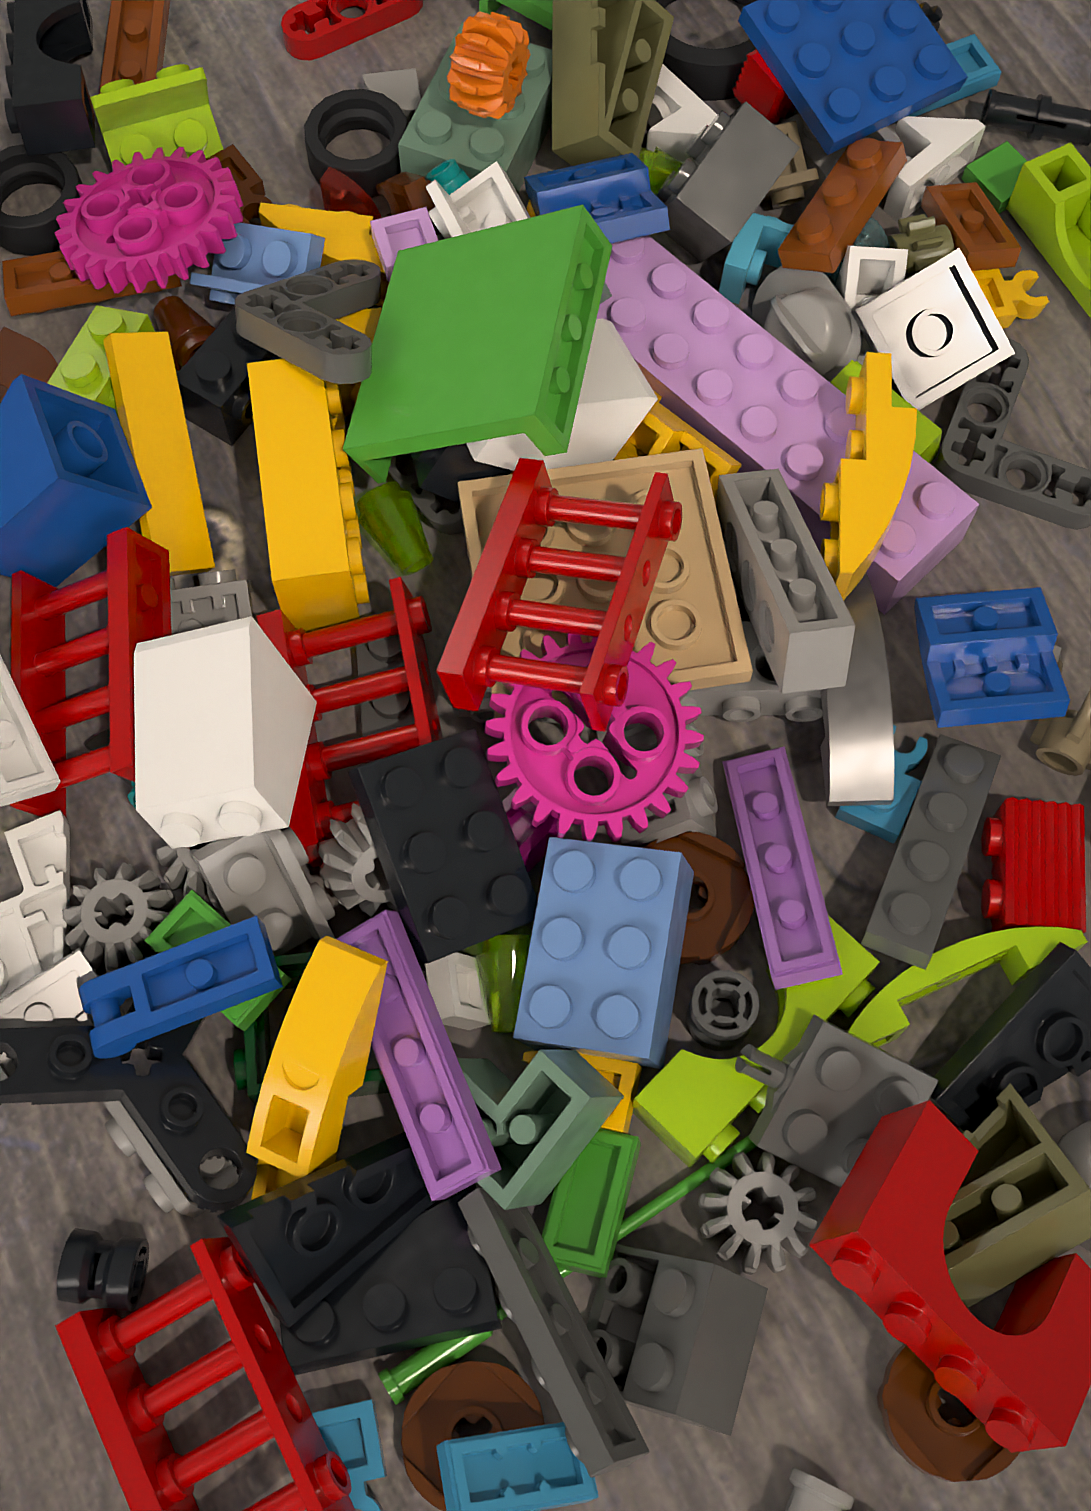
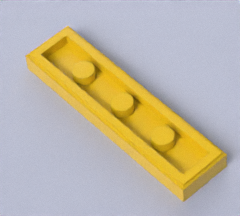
M168 332L109 333L103 342L118 417L152 508L139 518L142 536L169 550L170 576L209 572L215 568Z

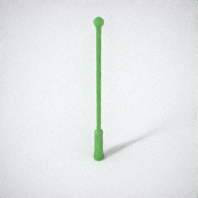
M749 1135L724 1151L713 1164L708 1162L624 1219L617 1241L707 1181L715 1168L724 1169L732 1164V1159L736 1154H746L757 1147L751 1141ZM557 1267L562 1278L573 1272ZM500 1303L498 1305L500 1319L503 1320L507 1317V1314ZM493 1331L424 1346L389 1370L386 1367L378 1373V1376L397 1406L406 1399V1394L421 1385L430 1375L442 1367L449 1366L490 1338Z

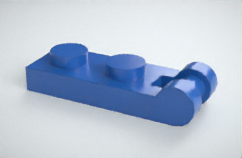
M256 915L91 979L81 985L78 991L84 1012L92 1014L95 1028L89 1033L93 1054L97 1058L107 1059L130 1052L139 1042L279 989L283 985L265 924ZM132 997L136 1011L122 1016L120 1006L124 1003L125 999Z

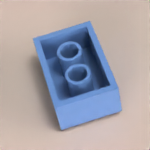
M549 837L514 1039L535 1050H576L580 1054L638 1063L640 1066L663 1069L694 876L693 869L682 853Z

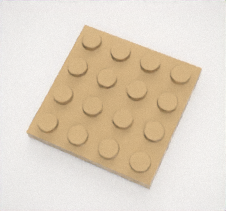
M703 448L547 469L552 488H556L559 495L643 505L655 472L668 473L674 501L680 502L682 505L681 530L675 542H668L632 651L638 653L646 644L653 642L655 649L650 662L657 667L666 661L674 659L676 665L668 681L671 685L690 681L692 685L690 690L750 682L753 669ZM513 474L458 482L459 501L472 578ZM556 521L552 527L546 528L540 546L626 557L635 530ZM537 573L534 578L527 579L520 599L607 611L617 583ZM517 626L513 632L507 633L500 655L519 657L520 652L525 649L541 659L543 657L541 651L543 636L548 634L562 648L566 646L567 633ZM580 635L583 643L591 642V636ZM496 681L495 685L490 687L491 695L498 693L512 694L505 688L502 682ZM554 690L552 692V697L556 701H560L566 707L572 708L568 698L562 691ZM494 710L495 718L505 717Z

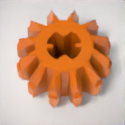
M479 11L474 17L469 16L463 23L462 33L455 37L456 46L454 52L449 56L451 59V69L447 75L448 83H450L449 95L451 101L456 102L458 107L469 110V114L482 118L492 117L500 119L505 113H509L514 108L516 96L522 94V83L528 75L526 67L531 56L528 49L529 36L528 31L522 28L521 23L510 20L509 16L496 12L488 14Z

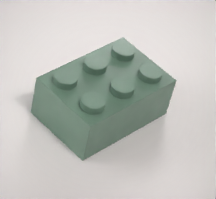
M462 22L398 144L401 173L406 171L421 175L427 180L426 175L434 167L446 160L455 159L459 167L472 179L497 161L507 173L516 192L519 193L524 177L527 176L552 124V50L532 43L528 44L531 54L526 67L528 75L522 83V94L516 96L514 108L509 113H505L500 119L492 117L482 118L469 114V110L458 107L456 102L450 100V83L447 80V75L451 69V59L449 56L454 52L456 46L455 37L462 33Z

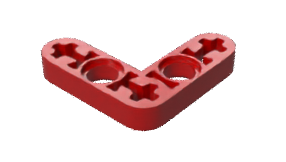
M307 0L286 11L282 17L281 28L284 45L287 52L294 58L308 61L318 59L413 17L423 7V0ZM350 6H359L366 10L365 14L356 18H347L340 14L343 9Z

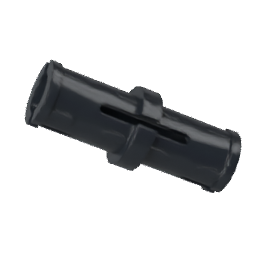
M990 89L987 94L981 115V123L985 126L991 125L1026 132L1028 139L1040 141L1042 136L1082 143L1084 146H1088L1091 143V110L1053 103L1052 96L1039 94L1036 99L997 92L994 89Z

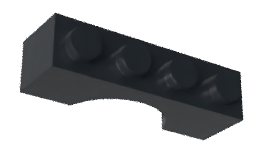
M14 0V2H7V14L12 33H6V43L11 65H5V74L11 98L4 99V107L11 133H21L28 156L95 148V113L82 67L78 64L66 63L79 55L93 50V21L88 1Z

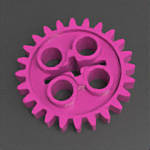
M160 147L155 150L149 159H144L140 152H135L131 164L124 165L118 160L112 161L113 171L109 174L94 171L92 174L96 183L93 185L78 184L75 188L80 198L67 199L63 202L68 213L57 216L56 220L61 229L55 232L60 244V250L70 270H75L80 281L83 282L91 279L94 288L98 290L110 282L114 293L118 294L128 283H133L136 292L142 293L148 281L156 280L157 285L161 289L166 288L168 276L176 274L185 281L189 279L187 268L193 264L201 268L209 267L206 258L208 253L224 254L226 249L222 239L237 237L238 234L234 224L243 221L240 211L243 202L228 167L222 168L219 158L214 157L206 160L202 150H198L187 157L184 147L177 148L170 157H165L163 149Z
M567 633L566 646L560 648L555 640L547 634L543 636L541 642L543 656L541 659L525 649L520 652L519 657L588 667L598 637H592L591 642L583 643L580 635ZM653 642L646 644L638 653L632 651L627 665L629 683L626 698L621 707H613L606 728L607 732L602 742L595 739L586 744L580 739L585 726L592 729L580 694L563 692L568 698V702L575 712L574 714L568 707L552 697L554 690L502 682L505 688L512 694L498 693L491 695L489 706L505 717L487 720L485 723V734L502 739V742L487 749V761L507 763V766L496 776L495 783L497 787L517 784L519 789L516 791L510 804L513 809L522 807L530 801L537 806L531 824L534 827L539 826L551 815L558 819L556 827L557 838H563L571 824L581 825L583 841L591 842L597 831V826L604 825L612 842H617L622 836V821L627 820L640 834L648 827L645 809L650 810L662 819L671 811L668 801L662 794L663 792L673 797L682 798L689 789L676 773L694 774L699 767L700 762L684 753V750L697 748L704 741L703 734L686 729V725L697 720L702 712L700 707L681 706L680 701L688 694L692 685L690 681L670 684L668 678L676 665L674 659L666 661L657 667L650 662L655 649ZM547 717L554 719L562 727L564 738L554 745L540 744L532 738L528 725L537 718ZM636 723L648 726L656 735L657 747L651 751L635 750L626 741L624 728ZM611 754H614L626 766H630L635 771V778H626L621 773L619 765ZM585 766H593L600 769L608 779V791L596 796L583 793L575 784L574 772Z

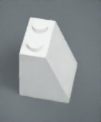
M603 318L596 319L567 453L544 456L525 433L466 443L474 461L513 471L519 458L544 460L546 469L612 461L658 398L613 323Z
M252 616L140 642L136 645L134 651L136 811L172 849L192 847L201 843L239 836H252L256 833L289 827L317 701Z

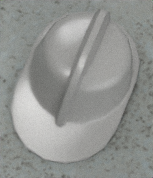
M780 266L766 277L758 288L752 305V320L829 382L851 360H858L862 347L861 330L851 313L853 310L824 272L787 269Z

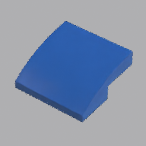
M633 153L524 177L525 188L536 216L584 205L610 243L670 230L668 208L651 191L648 167Z
M1041 587L916 598L914 610L919 648L937 728L1065 717L1070 698L1053 653L1058 633Z

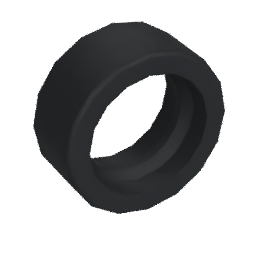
M367 89L342 90L325 97L311 110L304 125L309 168L318 184L334 195L352 200L368 199L382 195L378 193L376 185L401 173L398 144L408 126V122L400 106L384 94ZM367 129L379 132L390 140V144L379 154L366 159L349 160L335 156L326 149L327 145L336 136L350 130Z
M24 144L9 146L0 151L2 203L12 192L26 185L44 183L56 185L63 189L60 198L50 208L39 214L21 217L7 215L1 211V247L12 253L30 256L52 253L60 249L55 232L61 228L56 218L61 214L68 213L63 204L65 200L80 198L75 187L78 184H82L77 168L66 154L56 152L28 156Z

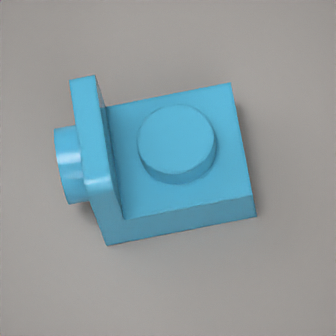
M753 213L733 240L724 264L719 293L730 302L739 304L746 284L750 283L757 286L764 264L777 268L782 266L778 248L794 225L782 222L772 216Z

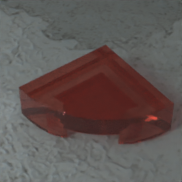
M328 167L319 180L324 210L334 212L350 211L359 215L373 216V220L382 218L373 200L357 183L340 171Z

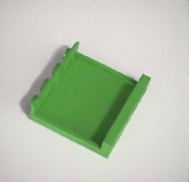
M584 205L398 251L372 343V373L369 378L361 381L343 450L378 484L386 483L392 456L522 433L526 434L544 456L567 453L612 251L611 243Z

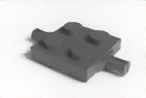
M815 1014L798 1045L782 1061L748 1044L741 1050V1053L750 1061L762 1067H758L739 1056L735 1064L736 1072L743 1073L768 1086L765 1107L749 1135L751 1141L757 1147L839 1187H842L881 1117L929 1100L939 1081L920 1068Z

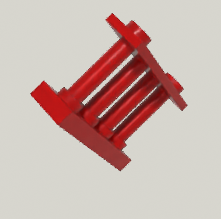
M519 458L436 670L453 708L478 712L487 687H493L497 681L580 694L592 730L606 731L613 707H621L626 698L629 683L627 665L668 542H675L681 530L682 505L680 502L674 501L668 473L655 472L643 505L559 495L558 490L552 488L544 460ZM556 521L635 530L626 557L540 546L546 528L552 527ZM537 573L617 583L607 611L520 599L527 579L534 578ZM517 626L598 637L588 667L500 655L507 633L513 632Z
M128 527L107 534V569L88 578L58 589L22 570L12 574L11 678L61 782L53 792L12 803L10 807L39 817H44L61 810L66 817V787L109 772L135 782L134 651L137 643L172 635L169 550ZM108 597L107 627L66 642L65 614ZM109 654L108 685L66 700V670ZM110 712V744L66 760V728Z
M401 576L389 579L394 610L308 633L303 628L296 629L281 609L257 615V622L260 628L317 701L289 827L294 831L306 851L309 859L308 864L313 868L324 863L318 853V842L335 838L330 831V819L347 823L353 819L351 815L353 803L360 806L358 800L336 806L333 801H327L324 780L332 777V771L386 758L443 739L423 634L432 632L429 612L422 596L413 597ZM399 634L405 666L315 689L313 684H308L306 665L313 663V657ZM406 691L410 692L415 718L414 724L326 747L322 741L318 742L315 722L322 720L323 713Z
M229 1237L202 1238L190 1245L201 1272L126 1317L121 1318L117 1316L115 1309L100 1308L79 1311L55 1325L131 1511H200L193 1496L194 1484L275 1438L294 1481L242 1511H355L349 1497L352 1489L349 1473L341 1458L335 1452L328 1450L253 1285L255 1282ZM213 1299L231 1340L155 1385L150 1386L147 1384L134 1356L136 1344ZM244 1367L262 1409L181 1456L175 1453L163 1425L165 1413Z

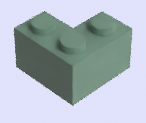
M540 1049L515 1083L508 1079L488 1058H457L502 1168L477 1183L504 1210L542 1204L624 1097L576 1050Z

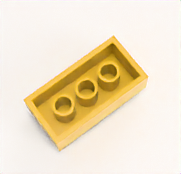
M285 359L247 363L271 578L280 609L296 629L303 628L306 633L360 619L358 604L370 603L361 552L363 547L354 501L355 489L351 463L348 454L343 450L347 431L338 383L322 380Z

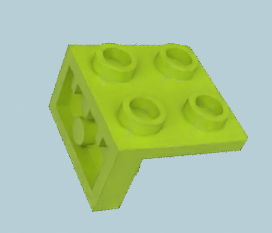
M187 64L169 66L156 73L157 79L139 84H134V81L131 79L116 80L100 88L101 94L90 98L111 163L114 160H118L124 165L131 164L135 152H140L144 159H149L155 150L162 147L165 157H170L179 147H184L187 157L198 150H202L205 157L208 158L223 150L209 105L207 79L202 67L190 70Z

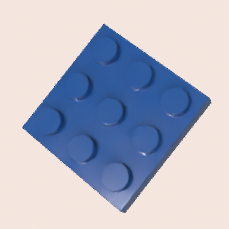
M757 0L744 6L738 22L827 155L959 91L968 78L916 0Z

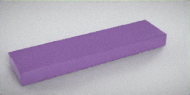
M785 746L723 761L775 990L843 975Z
M384 910L340 936L337 940L388 961L371 1045L432 1201L443 1200L496 1173L502 1168L399 913L397 911Z

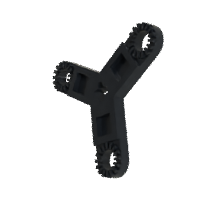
M134 1002L126 1014L136 1011ZM206 1017L137 1043L133 1049H145V1056L148 1060L158 1061L151 1064L149 1073L145 1076L136 1075V1069L133 1064H122V1062L130 1060L132 1050L113 1058L95 1057L89 1038V1033L95 1028L94 1026L0 1028V1054L6 1053V1057L12 1058V1063L16 1065L15 1072L9 1078L0 1081V1105L3 1103L31 1102V1105L120 1101L167 1169L171 1170L183 1187L184 1192L188 1195L187 1198L191 1202L194 1201L198 1205L197 1208L202 1210L204 1208L208 1209L210 1213H217L222 1210L226 1212L235 1206H239L247 1198L256 1179L257 1165L255 1157L246 1153L247 1144L184 1057ZM213 1156H217V1159L225 1157V1161L229 1162L231 1160V1165L237 1167L238 1182L227 1189L212 1188L202 1179L200 1164H203L206 1159H213Z

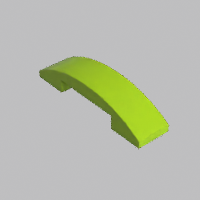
M1062 927L1012 928L965 939L933 953L926 970L913 965L898 975L867 1004L847 1031L877 1047L884 1046L897 1040L910 1025L902 1007L997 963H1000L1013 986L1024 981L1059 942L1078 952L1088 941L1081 930Z

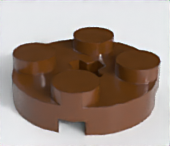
M685 832L677 835V837H672L658 843L657 839L643 848L682 853L694 871L692 884L700 888L698 898L706 903L700 910L691 908L688 911L680 964H709L719 955L727 952L737 944L752 916L754 898L749 877L744 871L745 864L738 853L728 844L716 837L701 832Z
M903 1344L890 1359L885 1369L883 1383L880 1385L877 1394L878 1408L883 1416L885 1430L899 1454L920 1472L947 1482L985 1480L1007 1468L1020 1452L1011 1453L1007 1448L996 1443L987 1434L985 1425L966 1406L965 1408L971 1417L965 1424H962L956 1418L944 1421L938 1412L942 1404L940 1397L937 1395L941 1386L935 1380L934 1373L906 1344Z
M470 1360L442 1367L430 1375L417 1388L406 1407L401 1438L406 1473L420 1495L441 1511H446L436 1446L446 1440L461 1438L460 1434L455 1430L459 1421L465 1418L468 1422L475 1424L484 1416L493 1425L488 1434L545 1425L540 1402L531 1387L519 1375L505 1366L497 1363Z

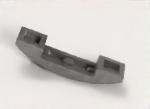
M865 573L861 581L844 600L856 625L846 686L820 689L825 738L820 747L827 806L891 805L894 801V734L888 664L877 603L867 573Z

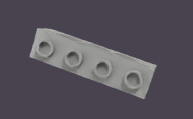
M779 469L719 475L716 509L731 576L781 694L846 686L856 625Z

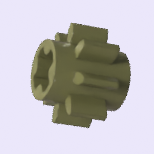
M925 214L899 219L898 227L900 233L890 235L885 240V248L908 249L905 279L954 250V242L949 228L945 224L936 225L935 217H926Z

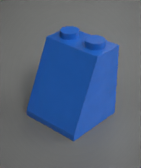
M20 374L12 381L0 403V575L12 578L13 573L22 570L57 587L107 545V534L131 526L149 511L152 505L114 408Z

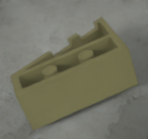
M553 0L552 151L571 166L633 153L639 158L674 16L655 0Z
M1011 1083L996 1098L998 1107L973 1133L968 1130L963 1133L978 1150V1153L949 1208L945 1220L943 1238L945 1260L951 1281L967 1308L1091 1238V1189Z

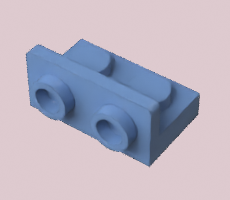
M240 222L236 223L234 226L238 235L236 238L222 239L226 252L224 254H214L211 276L191 272L190 284L210 289L209 300L235 305L236 297L246 291L321 267L325 238L310 233Z

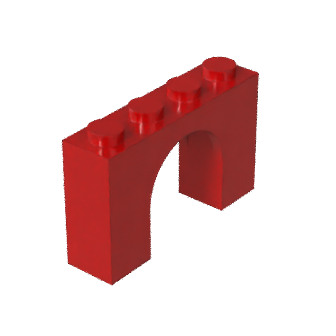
M930 1100L882 1116L810 1241L809 1246L831 1267L833 1276L843 1286L854 1291L882 1320L887 1332L898 1341L906 1344L934 1373L937 1383L944 1390L956 1396L985 1425L987 1434L996 1443L1007 1448L1011 1453L1065 1447L1091 1386V1268L1077 1253L1056 1257L1017 1280L993 1330L981 1323L962 1302L951 1281L945 1260L943 1242L947 1213L978 1150Z

